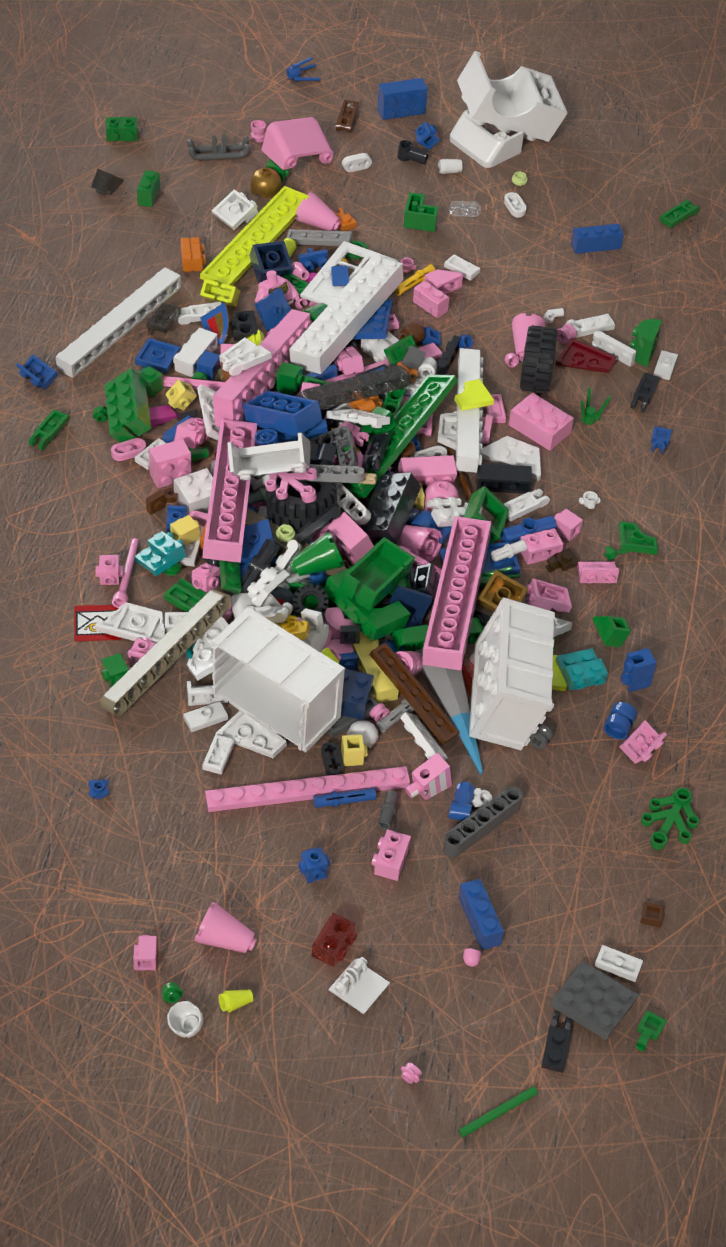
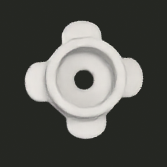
M587 491L584 493L583 498L579 499V503L584 504L588 509H594L595 505L600 503V498L595 492Z
M476 788L472 805L481 808L492 800V795L487 790L481 791L480 788Z

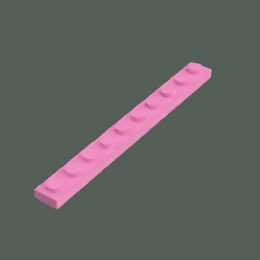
M404 766L205 791L208 812L312 800L314 795L331 794V791L338 793L372 787L375 788V792L401 789L410 785L407 767Z

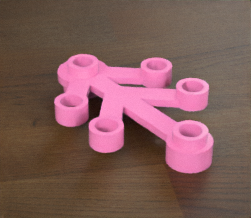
M309 468L304 473L282 472L268 474L270 477L265 482L266 490H276L278 499L283 500L288 497L287 489L290 484L300 492L303 502L311 503L316 500L315 489L311 486H304L297 481L316 479L317 472L315 468ZM280 477L282 480L280 488L277 489L276 480Z

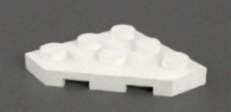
M222 616L196 641L193 648L194 654L188 660V669L197 681L213 672L214 655L212 640L229 625Z

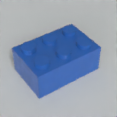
M423 78L379 84L377 110L382 120L426 114L428 88Z

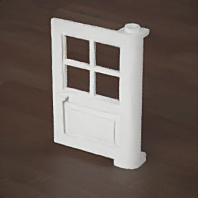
M343 241L300 294V297L318 304L324 303L329 305L345 287L332 286V266L339 264L353 269L354 272L349 277L350 282L372 256H379L396 262L399 261ZM348 252L364 258L358 267L341 260Z

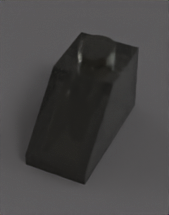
M97 169L91 187L96 189L98 194L105 196V193L112 195L124 180Z

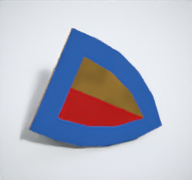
M224 302L200 318L205 330L217 334V343L225 344L228 330L231 326L228 309Z

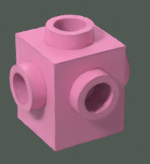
M99 555L96 577L100 578V585H119V577H123V565H119V555Z
M206 562L192 571V585L206 593L220 586V568Z

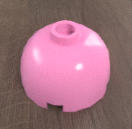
M437 480L426 487L424 492L425 509L432 512L434 508L427 507V501L433 500V498H459L458 490L449 481Z

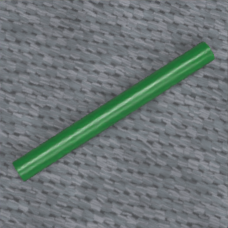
M532 1086L458 1130L459 1135L464 1138L538 1094L537 1089Z

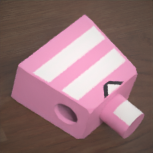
M436 753L412 772L413 783L407 786L405 791L410 798L420 794L423 799L428 800L452 786L450 766L439 753Z

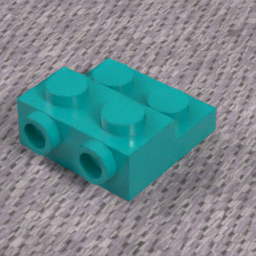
M163 531L149 539V547L134 556L137 563L155 576H158L187 557L184 551V543L180 539L175 540L170 532L166 534Z
M593 648L556 657V663L570 691L606 683L608 672L601 658L597 659Z

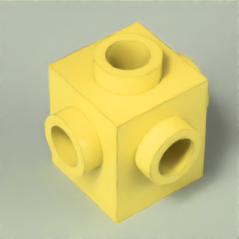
M179 379L165 394L169 399L168 403L173 408H179L183 411L197 397L191 385Z

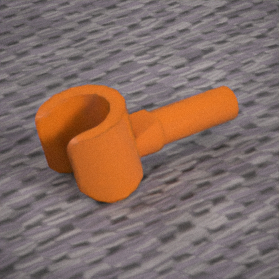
M398 362L397 366L408 374V380L415 382V378L412 375L418 377V370H410L401 362Z

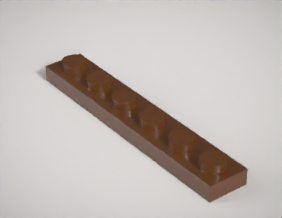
M386 642L370 652L371 658L443 745L458 736L460 732Z

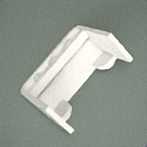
M469 109L463 112L450 133V142L486 168L494 167L520 154L524 134L521 131L511 137L504 132L492 135L470 119Z
M298 433V441L240 449L231 442L227 443L230 472L236 477H240V480H250L251 476L289 471L304 473L306 469L310 468V441L302 433Z

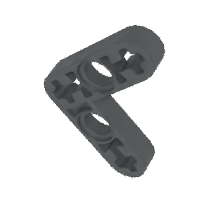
M347 426L338 427L309 440L312 443L324 444L326 440L331 439L329 444L337 446L340 465L358 466L353 434ZM350 446L348 451L343 452L345 447Z

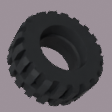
M534 325L528 327L520 380L521 390L543 394L549 392L558 334L555 328Z
M280 477L276 480L277 489L280 488L282 480ZM299 481L304 486H311L315 489L317 498L311 503L303 502L300 492L290 484L287 489L288 497L283 500L277 498L276 490H266V506L269 519L279 527L287 524L295 532L331 504L337 503V488L334 482Z

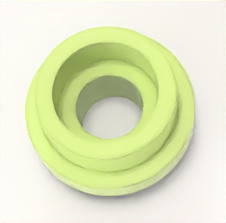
M521 171L515 172L512 176V182L518 186L526 184V174Z
M284 524L276 531V537L280 541L288 542L294 539L295 531L290 525Z

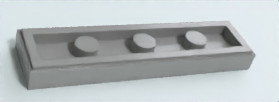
M289 229L287 238L293 239L296 244L340 246L343 241L351 243L353 237L351 231Z

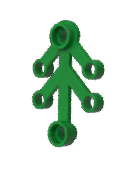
M678 788L673 792L672 796L650 800L649 809L655 813H644L641 817V824L649 827L654 821L666 819L660 831L654 832L651 835L650 845L653 849L661 850L665 848L668 840L667 834L673 823H675L679 832V842L682 844L690 842L692 835L686 826L689 829H696L699 825V818L695 816L690 806L693 798L688 789ZM674 804L672 809L660 811L661 806ZM681 808L687 816L686 826L679 813Z

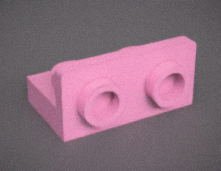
M578 562L580 583H617L619 568H616L615 562Z

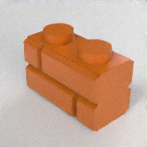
M191 237V239L181 238L183 271H202L203 264H206L204 244H201L199 237Z

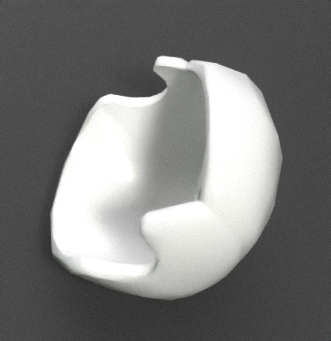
M365 720L354 722L346 734H362L363 743L369 749L378 740L376 727L371 722Z
M190 1001L177 1002L170 1008L167 1015L169 1027L175 1034L183 1038H190L197 1034L204 1022L202 1012Z

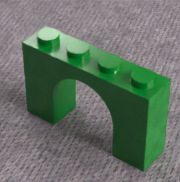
M349 569L328 577L324 587L325 593L355 625H360V630L371 642L406 626L411 613L399 601L383 608H373L371 611H368L356 603L355 598L350 599L338 591L342 578Z

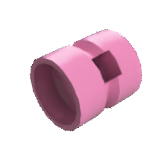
M399 651L395 653L413 676L420 673L423 668V659L419 653L415 651Z

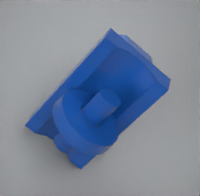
M308 248L307 253L298 256L299 262L304 265L308 272H312L315 267L322 269L328 261V251L325 249L313 252L312 248Z

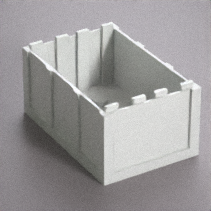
M507 598L501 600L475 643L470 737L522 750L530 742V735L532 733L535 734L539 729L537 725L542 724L546 719V716H544L546 712H550L553 709L554 703H552L551 695L554 624L557 621L555 612Z
M248 607L212 640L214 655L212 693L221 695L239 707L243 712L250 714L270 727L275 733H279L296 744L300 751L307 752L341 717L345 668Z

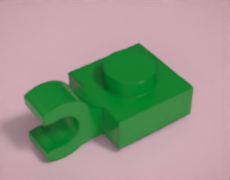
M647 1010L637 1028V1032L641 1033V1036L635 1048L644 1052L650 1038L657 1041L667 1020Z

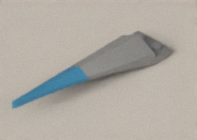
M423 649L415 650L423 659ZM423 665L422 674L436 694L452 724L460 732L459 736L479 774L482 775L483 770L476 738L469 736L470 709L462 671Z

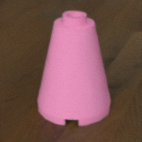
M309 192L307 194L309 196L308 199H303L296 211L298 217H295V219L326 231H337L341 225L340 218L315 193Z
M526 313L516 315L512 320L515 352L522 362L528 327L532 325L545 327V321L536 314L526 316Z
M405 525L397 545L405 546V548L410 549L411 553L432 562L440 551L441 544L439 543V538H442L440 531L434 528Z
M214 902L211 903L199 927L200 930L194 941L201 944L246 953L247 949L252 951L257 940L253 938L255 934L253 931Z

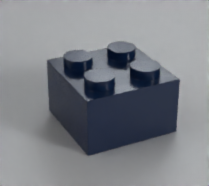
M284 241L254 244L252 246L249 256L258 283L267 280L266 273L268 271H276V274L280 277L292 273L293 267Z
M345 669L341 706L342 716L364 720L373 690L374 675Z

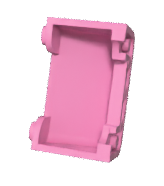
M313 117L276 121L267 127L261 151L281 169L293 168L297 163L298 157L316 154L320 155L319 160L323 164L331 163L333 151L319 122Z

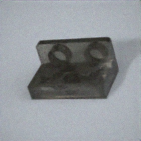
M162 303L159 308H156L154 315L147 321L148 335L152 336L155 331L166 334L181 314V308Z

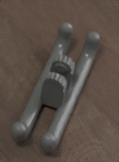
M225 135L221 137V145H216V136H212V146H195L192 139L187 141L189 155L195 160L243 158L250 153L251 149L249 137L247 136L243 138L241 144L226 145ZM239 150H243L242 152H229V153H226V151H239ZM202 152H212L210 154H197Z

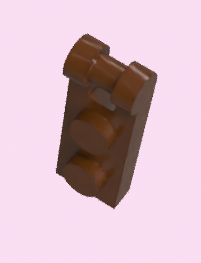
M344 100L336 122L337 131L346 130V132L351 133L359 102Z

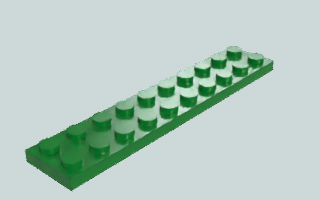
M427 375L394 416L397 425L388 432L391 435V440L381 461V468L378 471H373L371 466V470L368 472L369 474L377 475L376 484L380 477L388 471L400 453L407 447L419 429L426 423L431 414L434 413L446 395L453 389V386L458 381L455 375ZM341 482L355 498H366L375 486Z

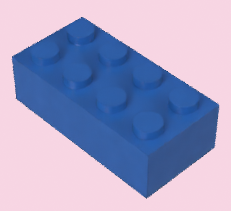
M267 390L242 404L246 422L257 423V428L274 429L280 433L298 436V433L303 434V432L316 427L318 423L322 422L319 401Z

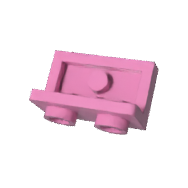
M645 720L640 723L619 747L634 764L640 761L646 762L653 755L651 751L658 749L664 743L662 739L667 734L665 732L658 734Z

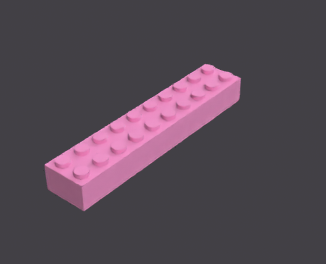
M291 309L260 343L262 347L272 353V358L247 370H242L239 375H231L213 395L215 426L220 427L221 419L243 421L245 415L242 404L274 387V384L277 382L276 372L283 362L291 364L289 349L312 324L310 313Z
M221 419L202 558L241 563L250 480H240V477H236L230 472L227 443L231 442L239 449L254 447L257 423Z
M454 516L423 647L422 665L454 670L462 669L490 540L491 521Z

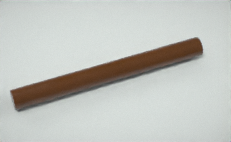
M448 449V455H454V460L456 461V453L454 449ZM457 471L458 478L469 501L473 494L464 471Z

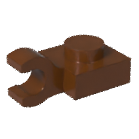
M171 488L166 489L164 492L160 490L146 498V511L152 515L162 510L166 502H176L178 494L171 495Z

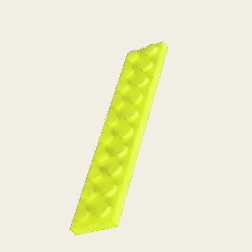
M284 186L200 273V279L233 286L252 266L249 256L252 246L254 244L274 242L295 220V217H298L296 211L303 199L307 200L309 196Z

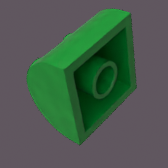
M646 319L633 329L632 336L635 339L631 340L630 348L637 351L635 361L643 366L648 367L657 347L662 324L661 320Z

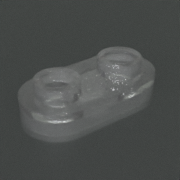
M456 200L450 203L449 212L454 216L476 217L480 215L481 205L475 201Z

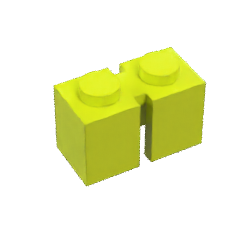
M204 279L200 296L207 300L225 302L226 305L236 307L241 291L234 286Z

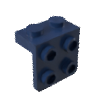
M396 586L387 606L399 601L411 613L406 626L403 628L422 626L423 617L432 602V596L403 586Z

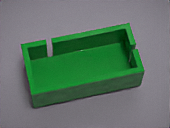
M130 368L104 385L105 396L107 397L106 405L110 436L119 443L135 439L136 435L140 436L151 429L145 379ZM124 426H127V427H128L130 430H132L136 435H134L131 431H129V430H128L126 427H124Z
M384 537L344 574L338 591L350 599L355 598L356 603L371 611L399 581L401 582L409 574L415 557Z

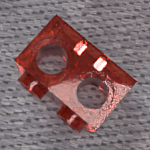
M332 913L312 945V957L335 967L338 961L344 959L347 946L349 944L352 945L356 939V923Z

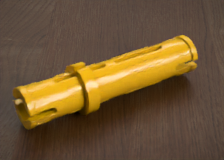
M430 264L424 269L416 271L413 276L400 283L394 290V293L400 296L418 283H422L425 275L435 271V267Z

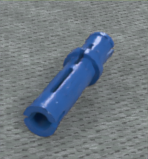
M374 787L338 793L331 791V794L313 796L315 808L338 807L341 804L376 800Z

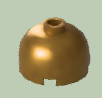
M261 168L253 173L250 180V190L254 195L257 193L261 195V198H272L281 190V178L275 170Z

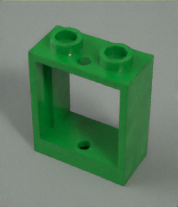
M484 486L471 495L463 517L487 521L479 513L481 506H483L494 517L490 531L489 544L500 538L509 509Z

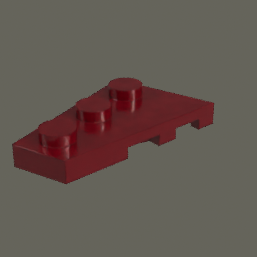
M571 338L557 358L556 365L609 373L616 363L617 357Z

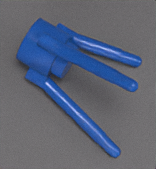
M313 57L287 68L288 79H294V82L320 81V78L299 77L301 76V71L316 67V64L299 68V66L313 60Z

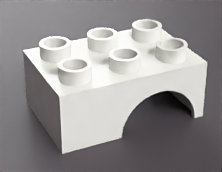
M475 51L457 80L462 92L461 97L469 109L470 119L478 125H485V123L493 124L504 133H510L511 130L518 133L522 131L524 132L523 137L530 141H535L538 138L549 142L567 115L566 108L552 77L521 66L513 75L507 78L491 80L488 78L480 59L481 53Z

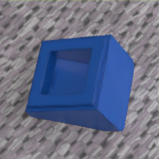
M346 265L331 267L332 286H346L349 283L348 267Z
M426 326L424 328L425 338L420 344L425 346L434 343L436 346H440V332Z

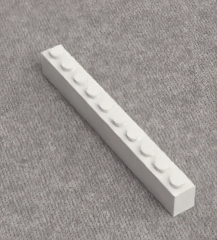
M166 267L157 272L154 277L146 281L143 286L135 290L132 295L77 340L69 344L62 352L58 353L56 356L57 370L74 378L181 288V275Z
M460 348L457 395L464 391V382L480 379L483 383V357H480V350ZM457 405L455 461L457 471L477 473L478 465L481 466L482 455L479 454L482 453V407L461 411Z

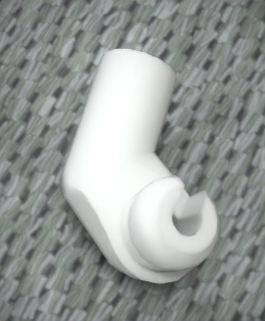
M563 308L547 310L543 319L546 323H552L556 317L564 316Z

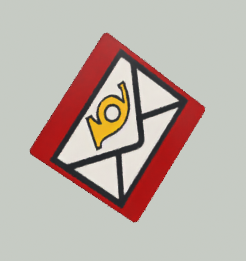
M114 605L74 606V641L121 640V637L102 633L95 629L96 623L104 622L108 619L110 613L119 608Z

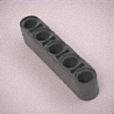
M515 786L506 788L448 831L444 840V853L448 857L459 856L518 812L523 796L521 789Z

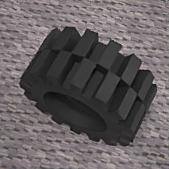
M311 583L310 585H303L302 588L299 587L293 598L295 613L302 618L301 612L307 609L303 605V599L308 595H313L317 598L318 605L316 608L309 610L318 611L324 615L328 607V596L325 594V590L321 589L319 585L314 586Z

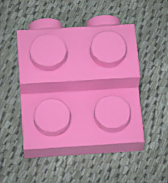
M533 578L530 585L527 584L526 587L529 589L526 593V596H528L526 604L549 611L553 608L558 612H570L572 604L567 588Z

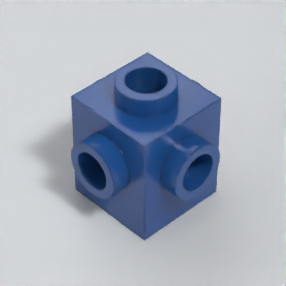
M425 121L415 130L417 142L428 150L440 141L437 128Z
M321 847L311 848L302 852L298 867L300 873L304 874L307 884L327 878L330 860L328 855L323 853Z

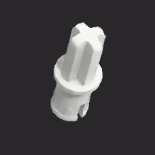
M519 540L513 544H505L504 547L492 551V560L499 561L507 557L512 558L515 554L526 551L525 541Z

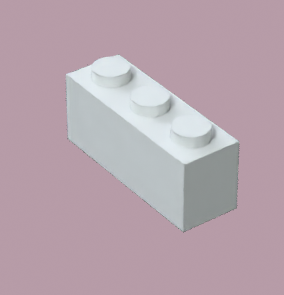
M199 327L191 335L190 340L183 345L181 351L174 356L175 371L192 377L197 372V362L204 350L213 353L217 348V334Z

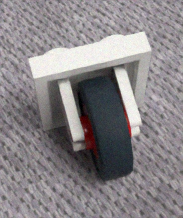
M285 570L279 574L275 573L269 579V584L264 583L259 588L258 592L260 594H257L251 600L252 606H282L286 602L293 606L294 595L283 586L290 574ZM293 608V611H292L291 614H290V615H292V616H295V615H296V613H295V611H294V610H295L294 608Z

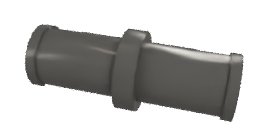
M388 790L385 793L384 803L380 806L381 815L378 827L382 830H389L391 828L392 818L396 814L395 806L398 793L393 790Z

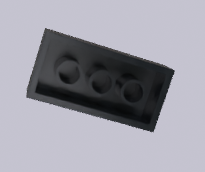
M411 472L385 474L380 477L367 506L371 513V518L366 524H359V527L368 535L373 545H376L384 537L394 544L398 543L421 489V485Z

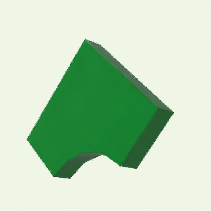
M619 521L618 532L621 550L657 555L658 546L655 537L643 533L636 523Z

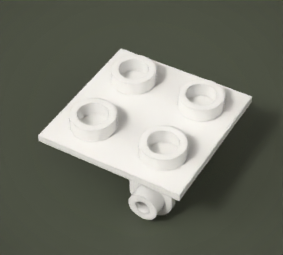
M361 957L360 959L353 960L329 988V991L365 1014L390 982L369 969L366 965L368 963L367 960Z

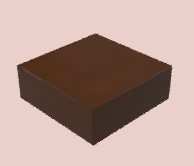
M644 902L640 923L661 928L665 906Z

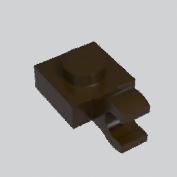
M570 549L554 554V557L548 558L547 562L549 565H546L545 568L549 572H553L558 568L566 571L578 566L579 559Z

